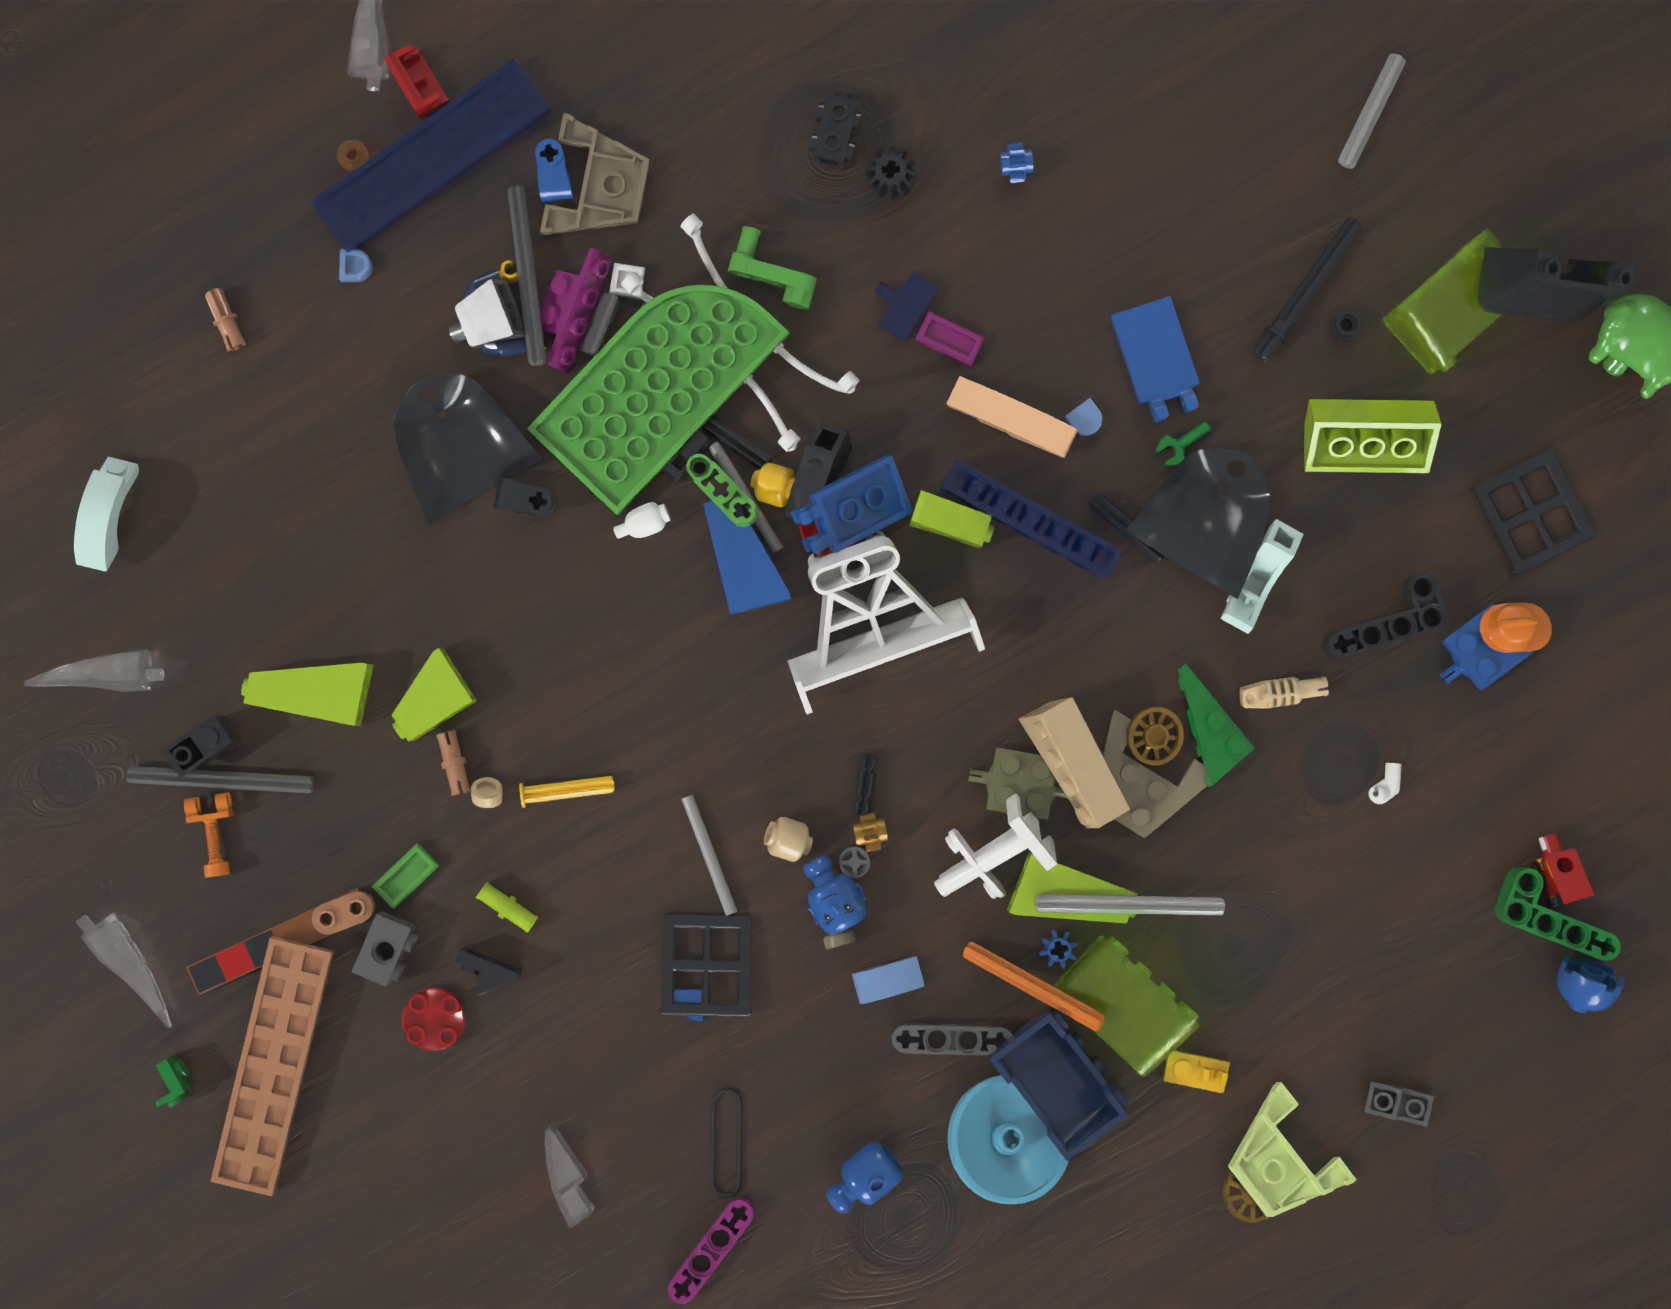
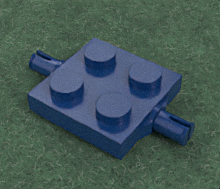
M1494 603L1441 641L1450 652L1454 662L1453 665L1440 673L1441 678H1444L1453 672L1443 680L1445 683L1449 684L1453 679L1463 674L1470 678L1479 691H1481L1533 653L1532 651L1498 652L1484 642L1480 633V620L1489 608L1495 606Z

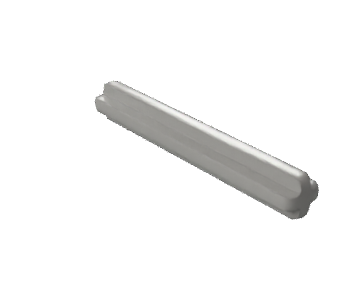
M1392 53L1388 56L1338 158V163L1341 166L1353 169L1356 166L1406 64V60L1401 55Z

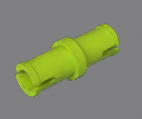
M489 882L485 883L476 896V899L481 900L498 912L499 918H507L525 930L526 933L529 932L538 919L537 915L535 916L516 902L517 898L514 896L508 897L490 885Z

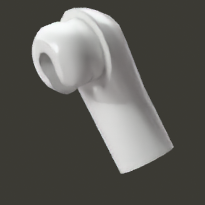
M1385 763V778L1370 788L1368 793L1370 800L1376 804H1383L1399 793L1401 764Z

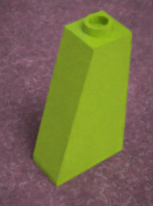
M353 663L250 672L249 678H245L242 684L241 695L245 696L243 703L353 726H361L374 665Z
M1028 852L1007 911L1014 915L1127 924L1129 917L1134 918L1136 914L1038 912L1035 909V898L1038 894L1137 896L1138 894L1058 862L1057 865L1046 871L1033 853Z

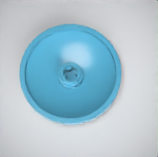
M1001 1075L982 1080L971 1087L955 1106L948 1128L949 1154L957 1174L974 1193L995 1203L1022 1204L1043 1196L1059 1181L1068 1161H1066L1047 1136L1046 1126L1012 1082L1007 1084Z

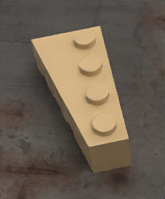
M1073 697L1050 701L1019 718L1020 723L1074 807L1078 820L1087 829L1100 828L1130 810Z

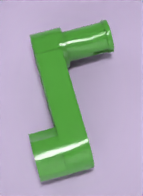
M742 226L737 250L732 253L728 272L746 279L783 288L785 293L782 303L797 309L809 310L817 278L802 272L756 260L754 255L761 231L753 227Z
M703 454L691 456L687 461L686 467L694 483L735 525L739 527L752 525L757 519L758 514L753 500L707 456ZM696 466H705L706 471L703 474H697ZM714 470L719 473V475L714 477L719 484H729L727 487L729 494L726 497L723 495L715 497L713 494L716 492V489L710 482H708L706 487L702 484V482L712 476ZM740 505L743 508L747 505L751 508L748 510L750 516L747 519L743 516L736 518L735 515L738 514L737 506Z

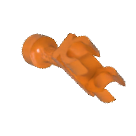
M230 792L215 794V805L218 813L202 815V805L199 797L184 799L186 823L203 821L206 824L207 846H209L207 848L209 849L208 852H210L208 853L210 859L208 864L203 866L205 878L231 874L229 862H225L221 858L220 840L218 839L219 836H217L219 835L217 833V820L234 817Z

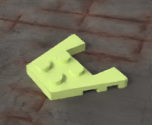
M1276 1082L1271 1088L1228 1165L1229 1169L1266 1217L1276 1216L1307 1203L1306 1201L1326 1195L1333 1192L1336 1188L1352 1184L1357 1180L1340 1157H1333L1313 1175L1278 1130L1276 1125L1299 1105L1282 1082Z

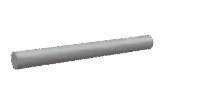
M719 441L710 445L708 449L720 468L755 503L758 514L754 523L771 551L775 553L782 549L784 546ZM748 505L745 507V509L747 510V512H748V510L751 508V507L748 506Z
M687 796L681 800L725 915H731L737 912V908L694 796Z

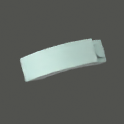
M107 457L100 471L94 469L81 499L75 526L74 552L77 565L105 572L109 569L119 551L117 525L120 510L128 491L139 474L138 464Z
M1277 519L1271 524L1263 535L1257 555L1239 598L1236 599L1231 595L1228 596L1226 600L1227 605L1221 617L1222 620L1249 634L1254 628L1271 588L1284 568L1294 558L1304 535L1303 533Z

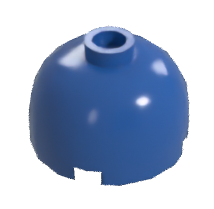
M1567 954L1563 957L1557 973V987L1562 997L1569 1002L1568 1006L1571 1009L1580 1013H1586L1587 1011L1597 1012L1607 1009L1616 1002L1623 990L1625 980L1621 976L1618 981L1613 976L1615 973L1613 968L1587 956L1581 955L1580 961L1570 960L1573 954Z

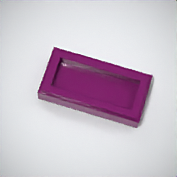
M928 311L915 341L971 367L985 337Z

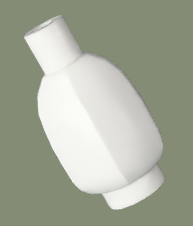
M650 502L629 512L625 518V523L615 526L613 529L618 539L629 534L635 538H642L661 531L665 527L666 522L671 521V517L664 503L657 505Z

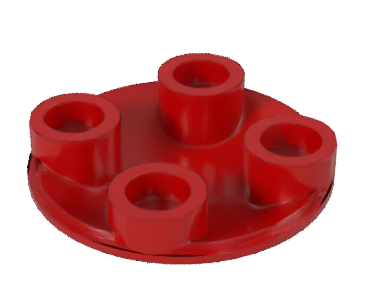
M427 988L414 994L406 1003L402 1013V1026L408 1041L428 1051H438L453 1045L462 1034L465 1026V1012L459 999L451 992L441 988Z

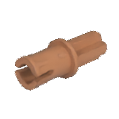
M215 288L206 292L205 298L215 318L213 324L218 327L227 351H233L241 348V346H245L246 341L236 322L238 317L235 313L232 314L222 289Z

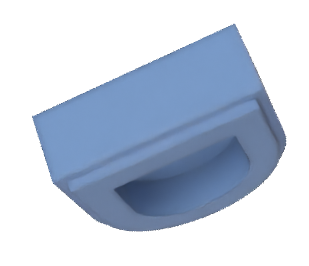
M340 249L339 280L341 282H362L366 280L373 270L370 257L358 249Z
M1091 398L1064 417L1070 426L1078 430L1077 434L1081 436H1090L1096 433L1102 424V414Z

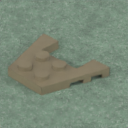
M563 113L558 138L559 143L590 150L578 209L573 210L545 204L540 233L551 235L639 223L650 168V159L616 140L613 141L604 136L598 130L576 120L575 117Z
M1113 710L1102 756L1130 808L1129 811L1114 820L1141 837L1146 838L1207 787L1204 779L1207 777L1205 766L1196 759H1193L1178 785L1175 786L1123 754V750L1127 745L1126 730H1128L1131 719Z

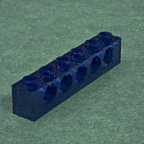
M957 459L940 488L941 492L976 511L992 516L991 519L1102 580L1109 577L1123 551Z

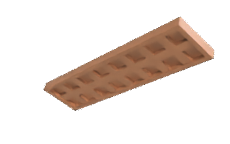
M276 936L270 937L210 1182L268 1196L275 1194L334 953L333 950Z

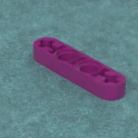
M736 1197L729 1201L672 1276L668 1285V1294L674 1302L685 1304L696 1296L749 1226L754 1215V1208L749 1199ZM743 1205L746 1207L745 1214L747 1217L740 1216L736 1220L734 1227L738 1228V1230L735 1232L730 1224H728L734 1216L732 1208L736 1207L739 1209ZM718 1229L725 1230L729 1234V1242L723 1246L716 1245L712 1241L714 1231ZM700 1254L707 1256L711 1262L710 1267L704 1271L697 1270L693 1266L694 1257ZM690 1273L693 1279L688 1285L689 1293L682 1292L678 1294L675 1283H684Z

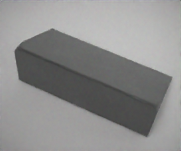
M599 293L598 301L594 306L586 332L579 345V352L594 357L604 347L621 303L617 295Z

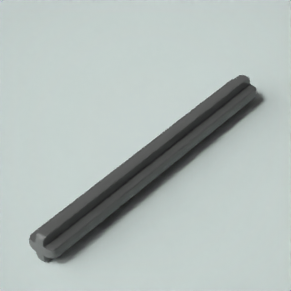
M512 186L507 191L528 362L531 366H541L546 363L526 193L523 186Z
M141 766L128 767L126 775L128 783L295 793H312L315 788L314 777L299 775L194 770L183 777H179L173 768Z

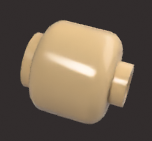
M780 817L775 822L771 821L764 836V845H767L770 855L790 862L798 861L803 854L807 855L813 842V838L809 836V829L805 823L787 817Z

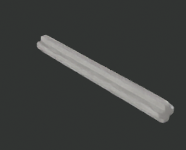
M1038 894L1035 898V909L1038 912L1223 915L1225 912L1224 899L1216 897Z

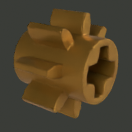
M875 813L860 815L861 822L853 823L857 847L865 845L866 852L881 850L880 842L888 841L884 818L876 819Z

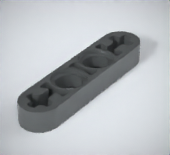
M902 1023L894 1028L891 1038L895 1049L905 1054L990 1055L997 1049L996 1044L985 1042L987 1049H981L983 1042L981 1031H987L986 1038H996L997 1033L1002 1032L1003 1037L1009 1039L1012 1033L1008 1028L1001 1025ZM903 1030H909L910 1036H919L918 1030H924L922 1037L924 1047H918L919 1040H911L908 1046H902V1042L896 1040V1038L903 1034ZM935 1030L942 1031L946 1036L945 1043L937 1048L932 1047L928 1043L929 1034ZM965 1031H971L977 1036V1043L972 1048H964L959 1043V1038Z

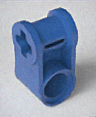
M553 139L542 140L535 149L541 202L573 199L570 175L567 170L566 157L562 146ZM553 150L555 154L552 162H548L546 159L547 151Z

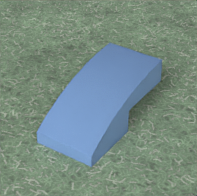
M910 956L885 965H877L852 973L860 1004L892 997L925 986L917 956Z

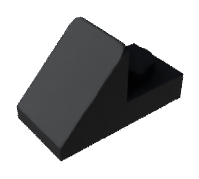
M468 947L460 949L455 962L462 964L461 969L474 975H479V972L484 973L475 997L516 980L522 973V969Z

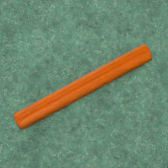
M969 942L965 947L963 957L1094 1031H1098L1103 1025L1105 1016L1101 1012L975 942Z

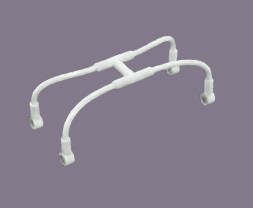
M695 214L689 215L681 224V228L693 238L696 248L716 286L727 288L716 271L700 237V228L703 222ZM636 272L630 273L621 283L630 294L639 297L646 303L654 299L642 291L644 280ZM782 343L773 351L805 375L836 391L848 394L853 393L855 386L860 381L851 371L847 372L838 383L830 380L793 357L783 348L784 345ZM751 374L743 384H747L754 391L775 422L782 436L778 444L786 452L795 450L800 437L792 429L787 430L777 410L764 391L753 380V375Z

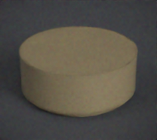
M847 930L826 936L823 941L827 950L856 942L854 932Z

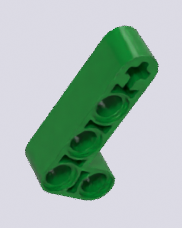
M1518 866L1508 872L1495 904V914L1499 920L1600 960L1610 961L1618 956L1621 948L1620 941L1612 933L1537 904L1544 883L1538 871ZM1527 873L1530 883L1527 888L1522 890L1519 885V879L1523 874ZM1516 903L1519 912L1516 917L1510 919L1508 908L1511 904ZM1545 914L1548 924L1543 930H1540L1537 921L1540 916ZM1575 926L1577 936L1569 942L1567 931L1570 927ZM1591 938L1604 943V949L1589 944Z

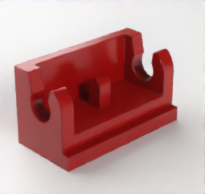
M409 44L391 55L383 57L420 119L450 103L418 47L414 48L412 44Z

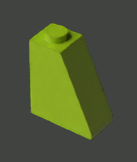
M922 490L918 496L909 525L977 548H981L983 542H990L995 525L989 524L992 516Z
M437 648L432 652L392 714L396 721L392 724L396 733L401 739L406 738L408 742L419 739L477 702V699L444 648Z

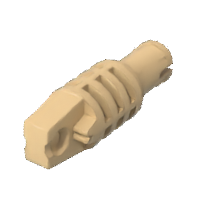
M1325 676L1306 680L1288 677L1240 687L1241 706L1244 708H1272L1296 705L1305 698L1325 697L1329 694V690L1325 689V687H1328V681Z

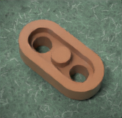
M356 891L323 903L313 911L312 924L319 933L329 935L369 920L375 912L374 899L366 892ZM354 902L361 904V913L357 914L352 910ZM325 913L332 916L330 925L323 922L322 918Z

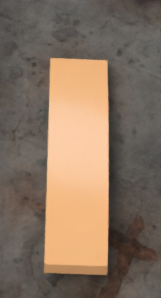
M959 376L947 401V405L952 409L977 418L981 423L1004 431L1013 438L1062 458H1065L1078 431L1076 428L1046 413Z

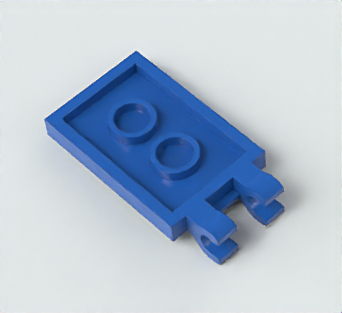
M1171 296L1111 315L1110 320L1139 405L1149 404L1154 422L1156 423L1169 417L1164 401L1178 396L1184 413L1196 410L1199 404L1192 388L1199 386L1200 382Z
M884 455L809 494L811 504L791 511L795 524L801 522L802 525H806L812 521L815 522L819 534L811 535L802 540L806 552L813 551V554L819 553L827 547L830 548L831 552L837 553L913 513L892 455Z

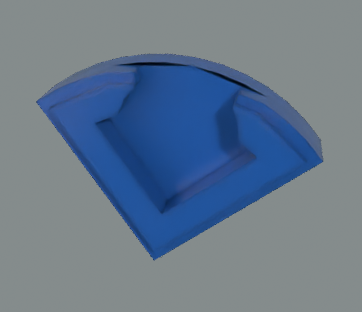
M674 989V1002L701 1003L702 989ZM686 1016L695 1021H704V1016Z

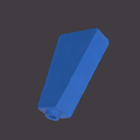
M727 493L716 494L714 496L718 497L719 495H723L724 497H726ZM710 498V502L703 503L730 614H737L792 600L788 588L751 525L748 527L735 525ZM737 506L736 510L738 514H736L735 517L739 518L743 516L746 518L740 506Z

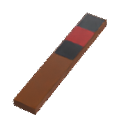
M359 887V888H357V889H355V890H352V891H350V892H348V893H346V894H344V895H342V896L348 895V894L353 893V892H356V891H361V889H360V887ZM354 902L352 910L357 914L361 913V904ZM315 907L186 968L198 995H201L262 967L269 939L272 936L310 945L332 934H321L314 928L312 914L316 909ZM325 913L322 918L323 922L330 925L332 916Z

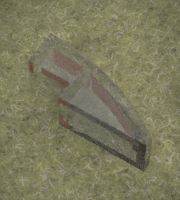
M553 1122L545 1130L547 1172L558 1207L569 1228H572L590 1216L595 1207L580 1186L586 1180L588 1173L555 1122Z

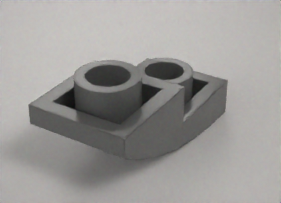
M1371 1081L1364 1112L1428 1127L1434 1095Z

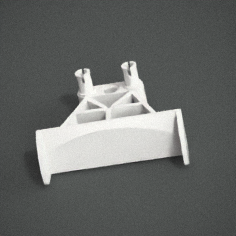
M881 531L875 532L876 536L871 534L867 536L866 541L845 548L837 553L834 552L829 555L817 553L818 557L816 558L812 553L808 558V576L816 592L823 594L818 646L815 651L788 660L806 714L813 713L806 691L970 632L978 651L985 650L975 617L964 598L961 597L932 607L896 570L900 562V555L892 540L885 537ZM857 560L861 562L860 566L855 570L846 569L851 561ZM876 578L867 602L843 590ZM891 579L901 588L885 594ZM833 600L849 607L832 614ZM913 602L923 610L920 613L881 627L878 626L875 617ZM869 619L872 630L829 645L830 632Z

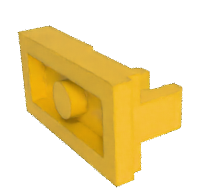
M1168 1049L1162 1080L1224 1093L1230 1062Z

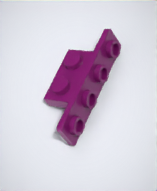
M591 247L589 249L580 275L556 269L540 310L542 331L556 335L546 363L564 373H569L576 358V353L586 332L587 324L598 301L599 293L612 262L611 257L596 248Z

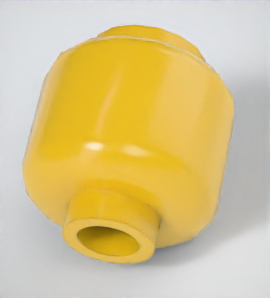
M766 463L760 470H756L753 473L751 479V487L754 488L755 497L758 501L773 506H786L796 474L791 468L774 463Z

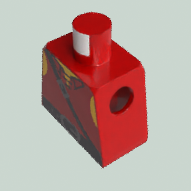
M1557 833L1539 838L1544 857L1534 860L1536 871L1543 878L1542 892L1547 908L1550 909L1595 896L1576 849L1571 848L1563 851Z

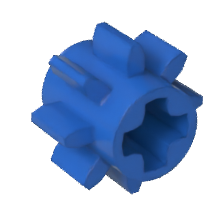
M1023 142L1009 143L1007 152H1000L1001 176H1010V183L1025 182L1026 174L1033 173L1032 150L1023 149Z
M1051 929V937L1048 939L1040 938L1045 944V949L1040 950L1039 955L1050 956L1047 960L1048 966L1051 967L1056 961L1059 962L1062 968H1065V960L1068 958L1076 960L1074 954L1071 953V948L1076 947L1078 943L1076 941H1067L1069 937L1067 930L1060 936L1057 935L1054 929ZM1056 941L1066 945V948L1061 949L1062 955L1057 956L1055 952H1050V949L1055 948L1054 942Z

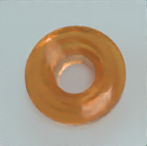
M358 140L343 142L337 151L339 164L348 171L354 172L363 169L369 159L367 148ZM351 150H356V158L352 160L348 159V152Z

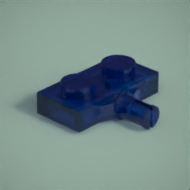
M914 271L906 283L897 291L880 281L874 292L888 300L889 303L886 313L878 325L904 342L939 289Z

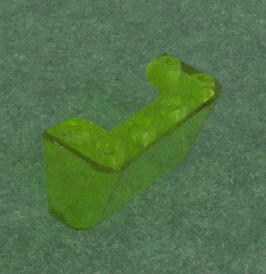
M1100 935L1054 987L1104 1014L1105 1020L1098 1031L1094 1032L1145 1078L1200 1027L1196 1022L1200 1016L1182 1000L1176 1004L1173 999L1177 995L1163 982L1159 987L1149 978L1153 973L1140 961L1134 965L1126 957L1130 952L1113 936L1107 940Z

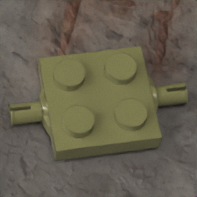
M995 748L993 764L988 772L971 768L969 771L970 775L975 776H969L968 782L986 784L988 796L985 810L1007 814L1006 800L1016 793L1020 797L1023 817L1032 812L1037 819L1047 821L1054 798H1067L1041 755Z

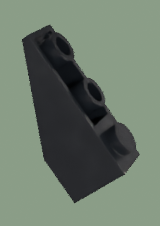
M821 421L819 422L806 446L784 511L785 517L793 520L791 511L812 503L809 494L837 480L853 449L848 431ZM812 521L806 525L812 527L815 522Z

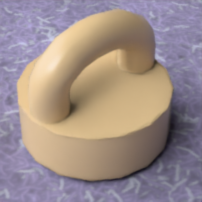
M485 777L476 780L472 784L471 798L476 806L494 808L502 803V784L498 780Z

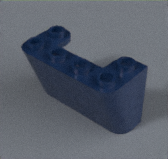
M1048 1005L989 1055V1060L1007 1084L1012 1082L1046 1126L1047 1136L1066 1161H1068L1128 1116L1126 1105L1129 1102L1125 1098L1127 1096L1118 1082L1114 1081L1111 1083L1104 1073L1108 1070L1098 1056L1092 1058L1085 1050L1088 1044L1078 1031L1072 1033L1069 1029L1068 1017Z

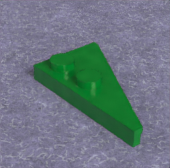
M1185 663L1177 669L1179 673L1178 681L1181 691H1185L1189 706L1187 715L1190 727L1197 741L1198 757L1202 756L1207 774V777L1204 778L1205 783L1210 787L1217 783L1255 748Z

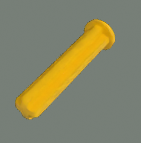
M612 776L525 787L523 783H520L519 789L522 808H526L527 803L612 793L615 790Z

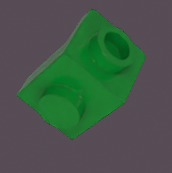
M175 1054L155 1065L170 1091L168 1095L155 1102L157 1107L167 1103L171 1108L185 1100L187 1097L184 1092L194 1087L188 1078L189 1070L182 1059H178Z

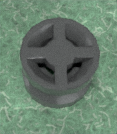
M848 846L839 857L841 871L851 878L862 877L870 868L869 854L860 846Z

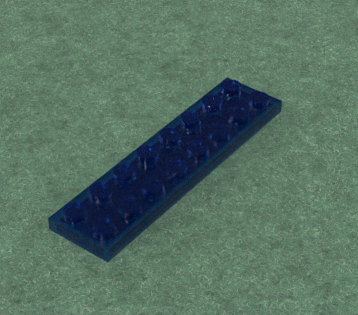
M512 58L310 202L348 253L363 245L551 112V109L515 58Z

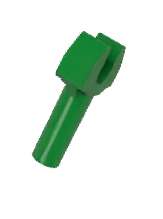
M1204 421L1179 439L1166 435L1157 444L1155 453L1163 451L1166 447H1171L1175 452L1174 457L1166 461L1164 466H1177L1185 459V449L1210 433L1211 428Z

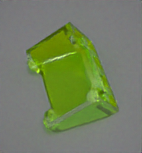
M1488 228L1473 237L1455 256L1381 319L1430 375L1439 369L1444 373L1458 361L1454 356L1502 315L1487 313L1478 304V290L1485 247L1502 248L1496 236Z

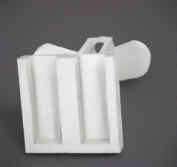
M1016 793L1006 800L1008 824L1011 826V829L976 852H973L958 830L953 828L948 831L949 835L945 837L948 846L955 853L960 851L965 859L940 874L939 879L934 882L937 890L943 897L948 896L978 877H981L985 882L983 886L991 898L995 899L996 897L1002 898L1006 896L1003 885L990 870L1027 848L1046 871L1057 865L1054 839L1050 835L1043 840L1041 839L1039 821L1032 812L1024 817L1022 816L1020 797Z

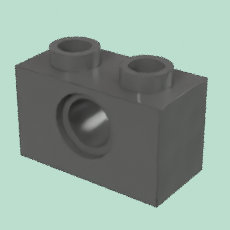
M384 911L377 913L352 969V973L385 987L392 984L393 980L398 982L405 968V964L401 963L405 952L410 953L416 943L418 935L414 934L417 925ZM383 942H388L393 946L394 955L392 958L382 955L380 947Z

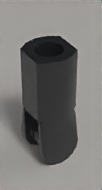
M698 430L664 465L661 473L669 474L674 479L673 483L677 484L688 471L686 465L683 469L675 464L676 460L681 456L685 461H688L694 454H703L712 441Z

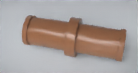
M456 730L448 731L450 745L447 744L445 732L436 735L443 758L441 767L446 769L451 796L460 795L458 781L460 782L463 794L471 791L464 764L467 762L466 758L461 755Z

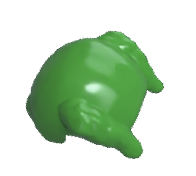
M1629 294L1616 299L1606 307L1604 312L1605 319L1598 334V341L1589 353V360L1595 364L1602 361L1604 369L1615 377H1621L1628 367L1632 368L1644 379V385L1640 390L1641 396L1644 399H1649L1658 389L1671 382V307L1663 300L1651 295Z

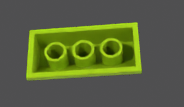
M1309 399L1304 424L1305 472L1429 473L1441 428V421L1435 401Z

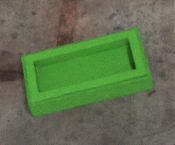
M416 843L372 888L392 909H395L440 864L420 843Z

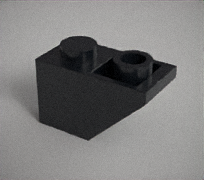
M225 715L213 716L162 752L177 775L183 777L215 760L239 744L241 739Z

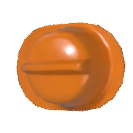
M1526 602L1503 603L1492 606L1483 614L1480 620V633L1484 642L1498 652H1531L1542 649L1549 642L1552 635V625L1545 611L1535 604Z

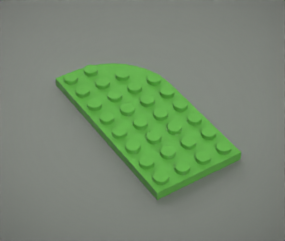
M692 285L673 289L655 297L642 306L535 419L527 430L619 516L662 470L664 465L701 429L790 333L757 302L737 291L713 285Z

